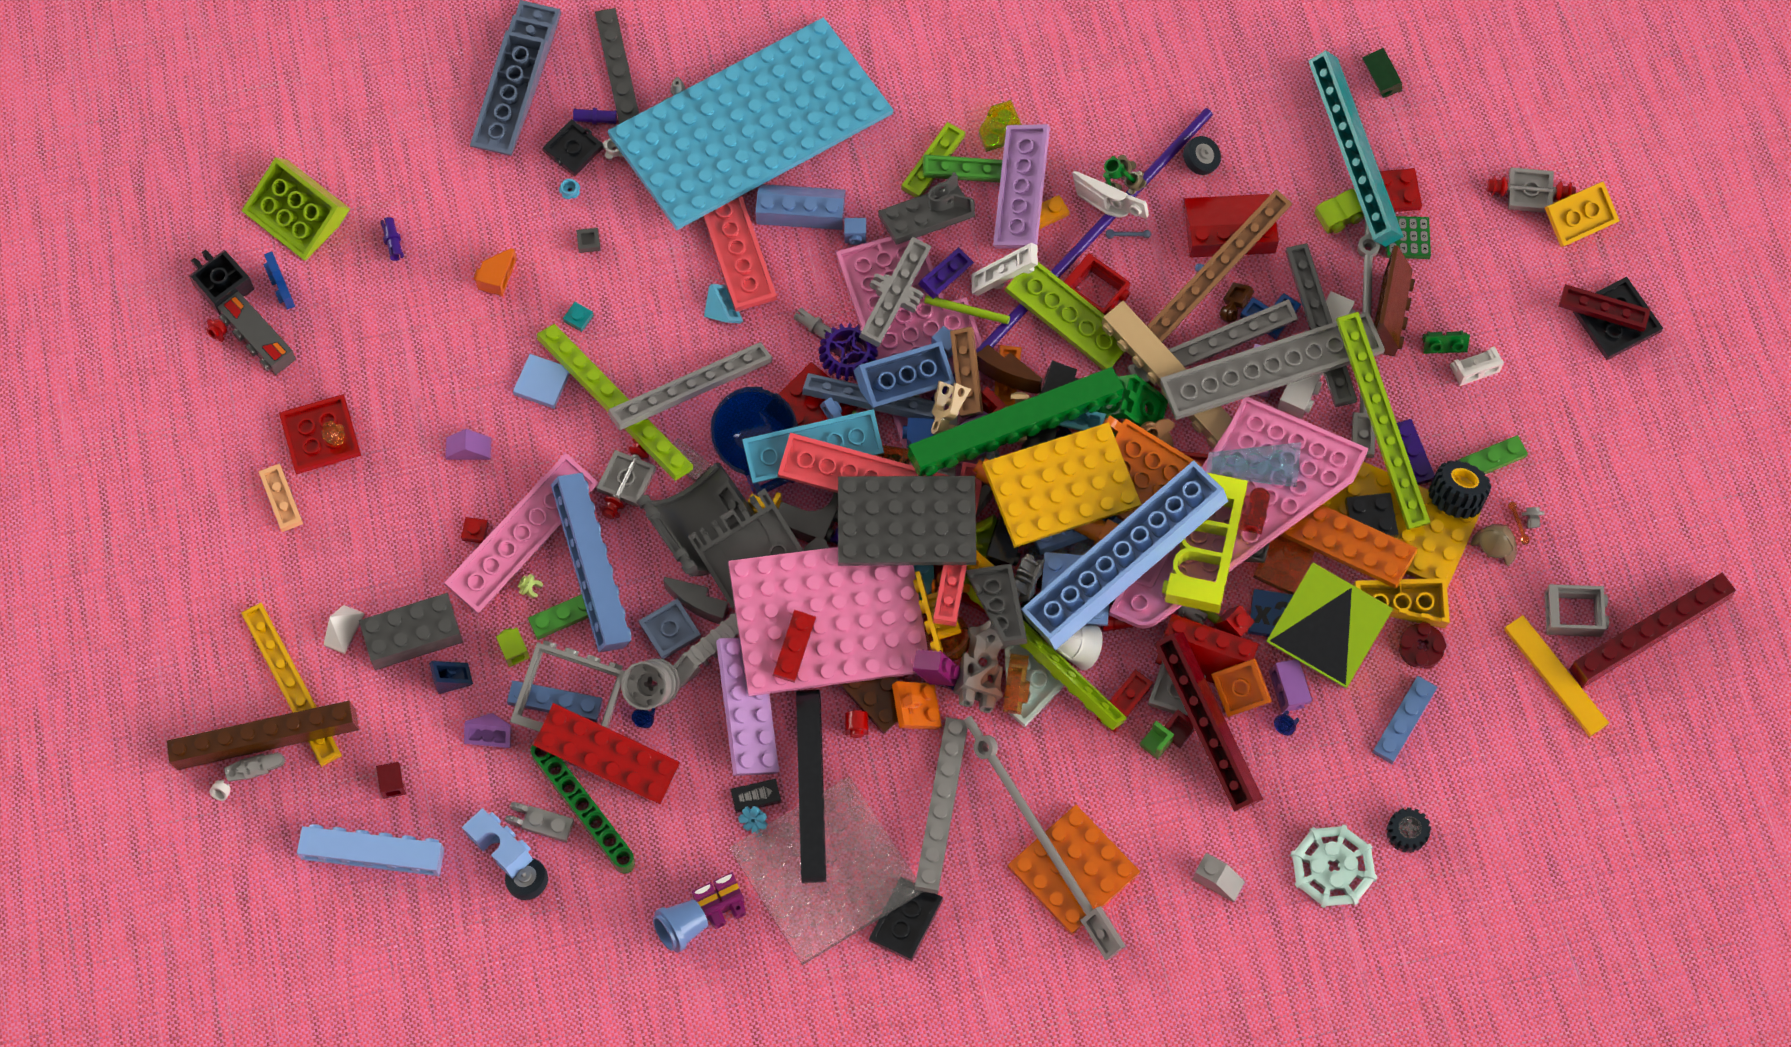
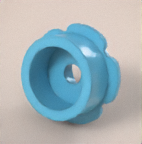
M573 179L564 180L559 187V192L565 199L576 198L580 194V185Z

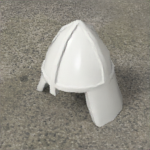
M1084 625L1056 649L1063 658L1075 664L1080 670H1088L1097 661L1101 652L1103 638L1100 627L1097 625Z

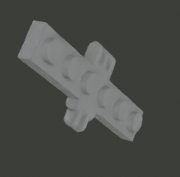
M912 236L892 276L887 274L884 276L880 274L874 275L869 286L876 290V294L880 298L859 338L879 347L900 307L910 312L916 311L924 294L911 285L932 246Z

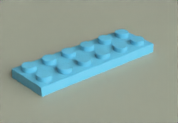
M874 409L742 439L752 484L780 478L778 477V471L790 433L871 455L884 454Z

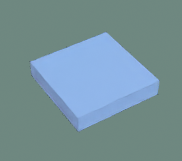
M529 354L514 387L513 394L555 409L570 373L559 363Z

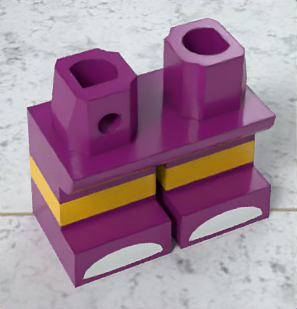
M733 872L714 880V887L710 882L692 891L694 900L701 906L707 921L709 920L715 929L726 924L723 913L731 910L734 919H739L746 915L744 897ZM715 889H716V891H717V893H718V895H719V897H720V899H721V902H720V900H719V898H718V896H717V894H716V892H715Z

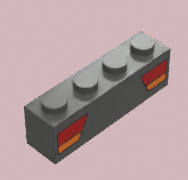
M239 291L217 307L221 314L218 316L226 327L230 325L233 328L232 333L238 341L241 342L243 340L247 344L245 347L253 357L257 355L261 359L259 363L266 371L271 370L276 376L296 360L293 350Z

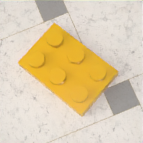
M1604 181L1544 207L1560 247L1571 244L1620 221Z

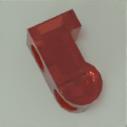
M1258 487L1251 491L1249 515L1242 514L1239 530L1262 535L1270 500V494L1266 489Z

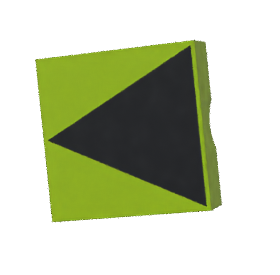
M1312 562L1266 642L1347 688L1393 608Z

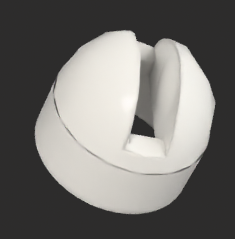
M218 780L212 785L209 792L216 800L224 801L227 799L231 788L229 784L224 783V780Z

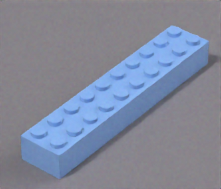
M1193 460L1021 609L1024 617L1054 650L1058 649L1227 503L1228 499L1224 489Z

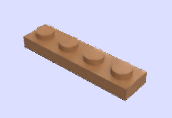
M966 327L951 330L956 383L971 389L959 410V414L962 418L984 414L974 329ZM960 388L959 391H958V396H959V397H960V396L962 395V393H963V389H962V388Z

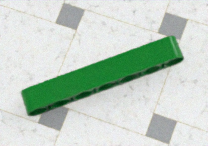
M532 744L531 755L535 764L614 868L623 874L631 872L635 867L632 851L562 759L551 753H547L544 757H538L536 755L542 749ZM552 768H561V772L559 774H550ZM567 785L575 786V789L570 793L563 791ZM585 802L589 804L585 810L580 811L577 809L580 803ZM595 820L603 822L599 828L594 829L590 827L591 823ZM607 839H615L616 843L613 846L608 847L604 845ZM627 856L630 860L627 864L621 865L618 863L620 857Z

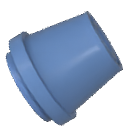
M693 899L668 908L661 907L655 911L653 917L654 928L660 940L667 949L677 953L684 950L692 939L708 927L704 911Z

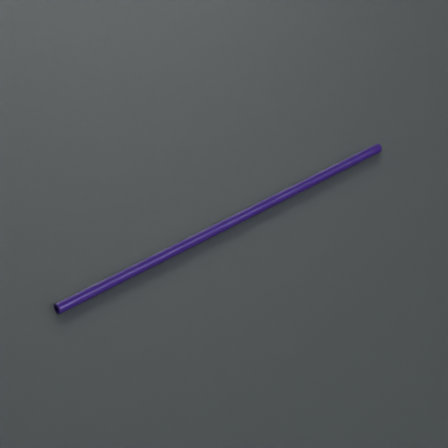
M1205 108L1144 172L1143 179L1147 182L1146 186L1213 116L1211 110ZM1144 188L1130 196L1136 197ZM1104 214L1051 272L1060 278L1116 217ZM1019 304L1008 315L1010 316L1009 324L1001 323L976 349V353L987 345L993 348L1025 315L1028 309ZM943 387L942 393L945 394L947 392V387Z

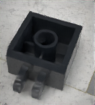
M205 249L202 254L208 262L202 265L198 259L193 258L191 262L197 270L190 274L189 277L193 286L220 315L217 308L220 304L238 291L244 297L253 291L254 287L250 277L227 251L223 250L213 257Z

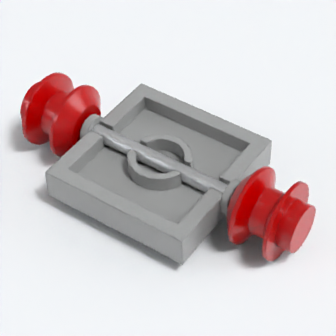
M1511 167L1509 170V183L1505 176L1501 180H1497L1496 176L1493 175L1492 179H1488L1487 192H1490L1491 197L1495 193H1499L1500 197H1503L1508 192V209L1546 213L1544 207L1553 203V196L1559 201L1575 194L1576 187L1572 186V182H1569L1568 186H1563L1562 181L1556 187H1553L1554 171Z
M634 438L632 441L635 443V446L628 448L632 456L615 450L597 486L598 492L608 495V497H604L606 505L599 507L602 515L608 519L613 520L620 517L618 509H624L625 507L622 501L639 507L637 500L644 496L656 471L655 465L641 460L648 459L649 455Z

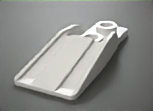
M1073 171L1077 195L1105 214L1118 218L1125 217L1129 213L1144 219L1149 216L1145 201L1130 196L1104 182Z

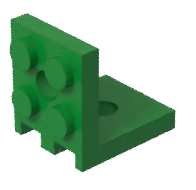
M1132 374L1118 376L1124 387L1122 399L1114 405L1108 404L1096 411L1110 414L1115 419L1126 418L1140 427L1145 422L1151 421L1155 423L1163 419L1168 401L1164 395L1138 375Z

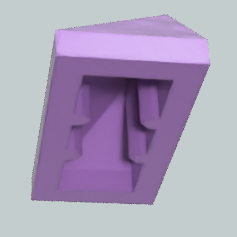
M494 713L467 720L464 723V744L510 748L511 725Z

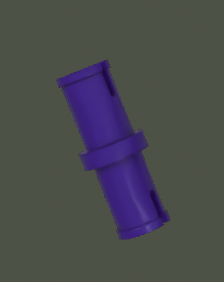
M593 108V110L573 109V120L575 122H590L592 125H597V123L616 124V110L606 111L598 110L597 108Z
M392 217L384 218L380 222L384 232V244L388 247L390 259L398 261L404 257L400 245L401 237L396 231L394 219Z

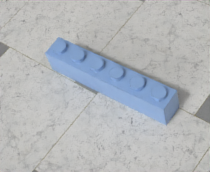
M310 824L309 827L302 826L297 855L301 860L440 876L445 849L442 843H439V840L433 838H426L425 841H421L408 835L396 838L389 833L371 835L370 832L365 830H356L355 833L347 832L346 829L341 827H333L330 830L324 829L321 825Z

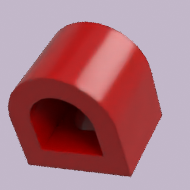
M854 710L845 713V735H850L852 738H862L864 735H868V713L866 711Z

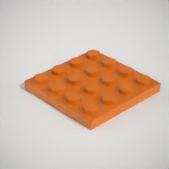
M1077 804L1045 831L1093 909L1100 906L1103 908L1141 872ZM1037 838L1013 859L1007 867L1057 921L1073 935L1083 926L1080 920L1086 914Z

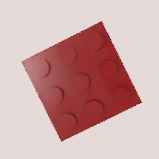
M810 362L766 405V410L788 429L828 420L820 407L825 399L802 394L808 373L830 378L813 362ZM839 403L842 409V416L850 415L853 410L858 408Z
M344 394L279 412L296 475L361 456Z

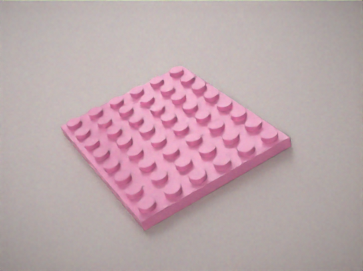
M838 547L728 561L748 696L917 674L913 671L916 651L918 649L926 651L928 648L922 612L919 605V594L916 593L913 580L916 579L914 565L838 566ZM798 610L816 616L795 683L772 675L793 612Z

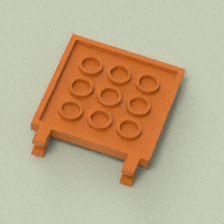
M1109 416L1102 423L1109 422L1112 432L1116 433L1114 437L1141 504H1144L1193 461L1192 458L1126 418L1120 423L1114 417ZM1138 508L1114 516L1124 521Z

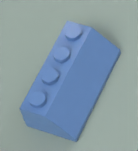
M762 184L757 192L756 224L842 230L846 190Z
M942 341L861 364L853 370L860 392L872 408L936 390L938 381L949 385L955 383Z

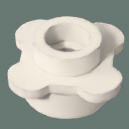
M611 138L603 142L607 159L611 160L617 156L623 157Z

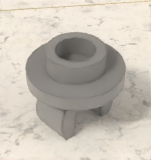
M1540 507L1526 508V512H1522V516H1528V528L1540 527L1539 516L1545 515V512L1540 511Z

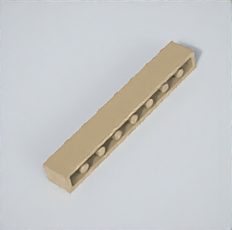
M1122 301L1103 317L1102 328L1107 335L1113 336L1118 341L1117 345L1123 352L1127 351L1133 357L1132 361L1138 368L1145 370L1147 378L1151 383L1157 384L1162 389L1161 392L1166 398L1160 378L1187 369L1131 308ZM1221 406L1188 416L1192 421V427L1198 433L1202 432L1207 438V443L1213 449L1233 420Z

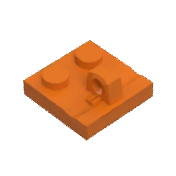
M1255 658L1211 674L1227 717L1272 701Z
M896 681L892 684L899 728L938 730L942 727L935 685Z

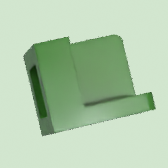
M1155 721L1152 729L1140 742L1139 746L1158 760L1172 743L1174 734L1158 721Z

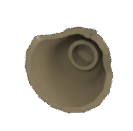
M1492 524L1485 527L1473 536L1470 544L1472 546L1480 545L1488 558H1503L1507 566H1510L1517 555L1515 536L1511 529L1508 528V525Z

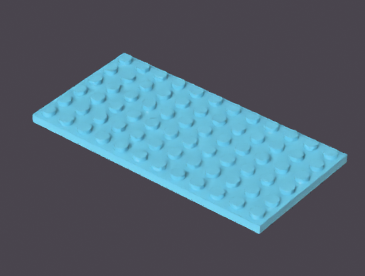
M823 17L609 129L608 135L677 231L893 114V108Z

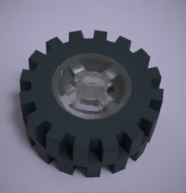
M1407 807L1406 810L1402 808L1395 812L1389 820L1386 829L1388 831L1387 838H1390V844H1394L1395 849L1398 850L1400 848L1405 853L1406 851L1410 853L1415 850L1418 851L1425 845L1430 836L1431 826H1429V819H1425L1426 815L1424 813L1420 814L1418 809L1412 810V808Z

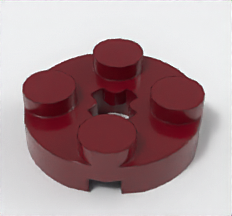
M1427 622L1409 626L1403 632L1399 642V652L1402 659L1408 665L1415 668L1424 667V669L1434 667L1440 662L1446 649V642L1441 632ZM1418 642H1425L1428 650L1425 651L1423 648L1419 650L1417 648Z

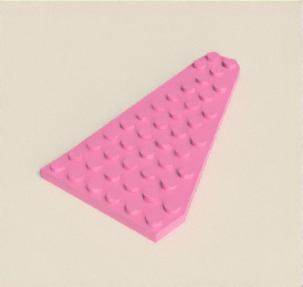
M1243 398L1233 420L1201 467L1207 473L1248 481L1229 572L1354 482L1369 448L1252 398ZM1222 506L1207 520L1229 524L1232 508ZM1194 531L1185 538L1186 542L1193 547L1220 553L1223 552L1226 539L1224 536ZM1179 544L1115 599L1109 611L1110 616L1134 627L1145 629L1157 625L1181 607V605L1165 602L1166 594L1162 593L1164 580L1169 581L1170 573H1173V560L1180 551ZM1187 560L1182 562L1178 568L1186 576L1216 582L1219 565Z

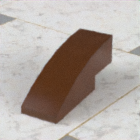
M989 345L977 353L978 370L984 375L1010 388L1034 394L1041 392L1042 378L1013 354L1009 353L1003 357Z

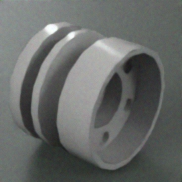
M658 658L632 664L625 670L621 679L623 697L629 705L640 710H649L670 703L676 697L680 687V678L675 667L668 661ZM652 680L657 682V686L652 684Z

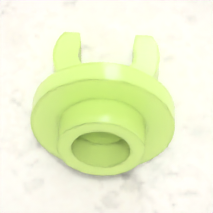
M532 574L523 576L518 584V588H520L519 593L521 595L527 594L530 598H536L538 594L533 592L532 587L534 585L541 588L543 583L539 580H534V575Z

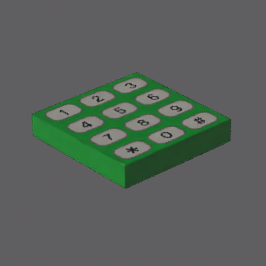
M1396 216L1404 237L1386 247V258H1390L1393 246L1396 245L1399 246L1406 259H1430L1429 217Z

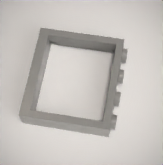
M545 640L543 644L537 643L510 722L540 732L543 723L524 717L522 714L543 653L617 677L601 723L602 726L608 728L621 691V679L625 672L622 670L623 666L610 662L609 666L600 663V658L588 655L586 659L578 656L579 651L567 647L565 651L556 649L557 644Z

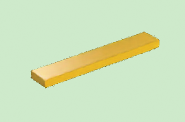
M1523 615L1504 628L1507 635L1589 737L1609 724L1608 720Z

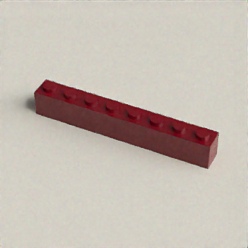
M1722 572L1575 660L1569 671L1581 688H1584L1725 603L1736 590Z
M1173 633L1154 643L1234 812L1244 810L1262 801L1263 797L1184 633Z

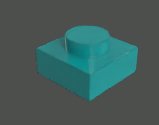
M574 302L563 317V322L582 332L594 314L593 311Z

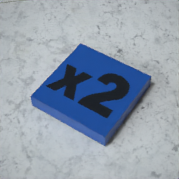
M1254 589L1250 617L1255 622L1248 629V634L1269 637L1293 595Z

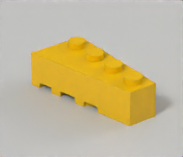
M1446 578L1402 579L1397 588H1393L1378 580H1358L1353 583V586L1392 607L1393 610L1389 617L1416 623L1427 622L1431 626L1444 629L1450 623Z

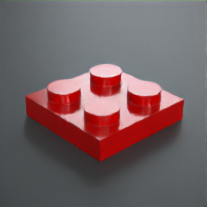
M1415 168L1380 171L1394 212L1421 210L1422 202Z

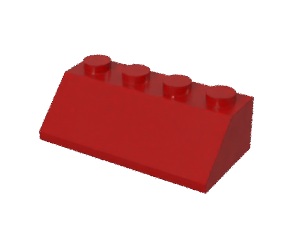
M1171 614L1163 637L1165 638L1173 633H1184L1203 674L1206 676V681L1214 683L1212 673L1254 659L1259 643L1175 614ZM1158 653L1155 663L1161 665L1162 659Z

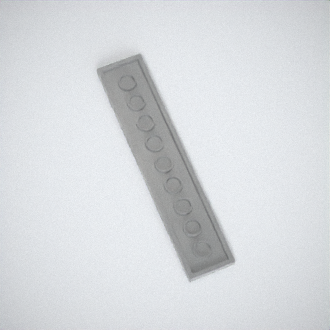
M1369 312L1360 314L1373 355L1384 354L1385 348ZM1337 322L1162 377L1160 378V383L1174 418L1178 420L1351 363Z

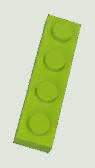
M947 122L924 155L951 156L964 139L965 132ZM923 156L901 185V190L913 197L923 195L935 179L923 177Z

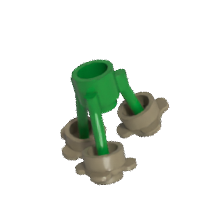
M1120 155L1118 159L1112 156L1104 164L1106 172L1103 174V177L1106 180L1105 183L1122 190L1120 184L1110 180L1111 178H1121L1125 180L1124 183L1128 187V193L1133 195L1147 184L1143 179L1144 173L1142 171L1131 172L1136 168V163L1129 161L1125 155Z

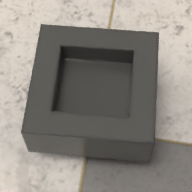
M598 228L576 230L579 253L601 251Z

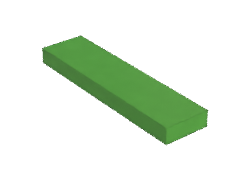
M924 155L923 177L949 179L952 173L955 172L958 180L1000 183L1003 160Z

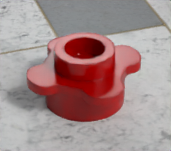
M208 319L206 321L208 324L207 333L213 339L217 338L220 342H223L225 340L223 336L227 333V327L219 319L214 321Z

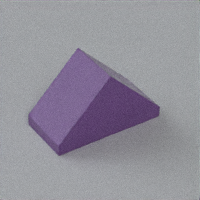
M469 429L459 431L446 438L445 458L446 460H490L492 439Z

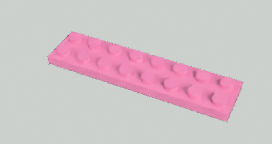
M565 453L446 580L444 585L478 615L562 524L551 488L553 481L558 476L583 473L584 479L589 485V494L597 487L599 482Z

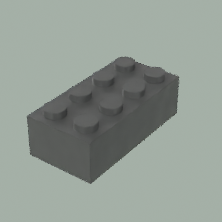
M448 593L359 620L369 657L375 670L463 643Z

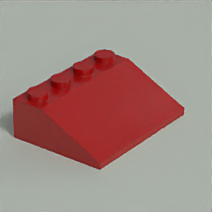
M1270 194L1184 198L1189 257H1213ZM1277 222L1245 255L1276 253L1279 243Z

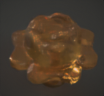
M333 421L323 423V430L321 431L323 439L333 446L343 444L345 436L344 427L341 424H335Z

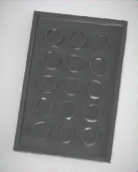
M975 476L838 477V566L976 565Z

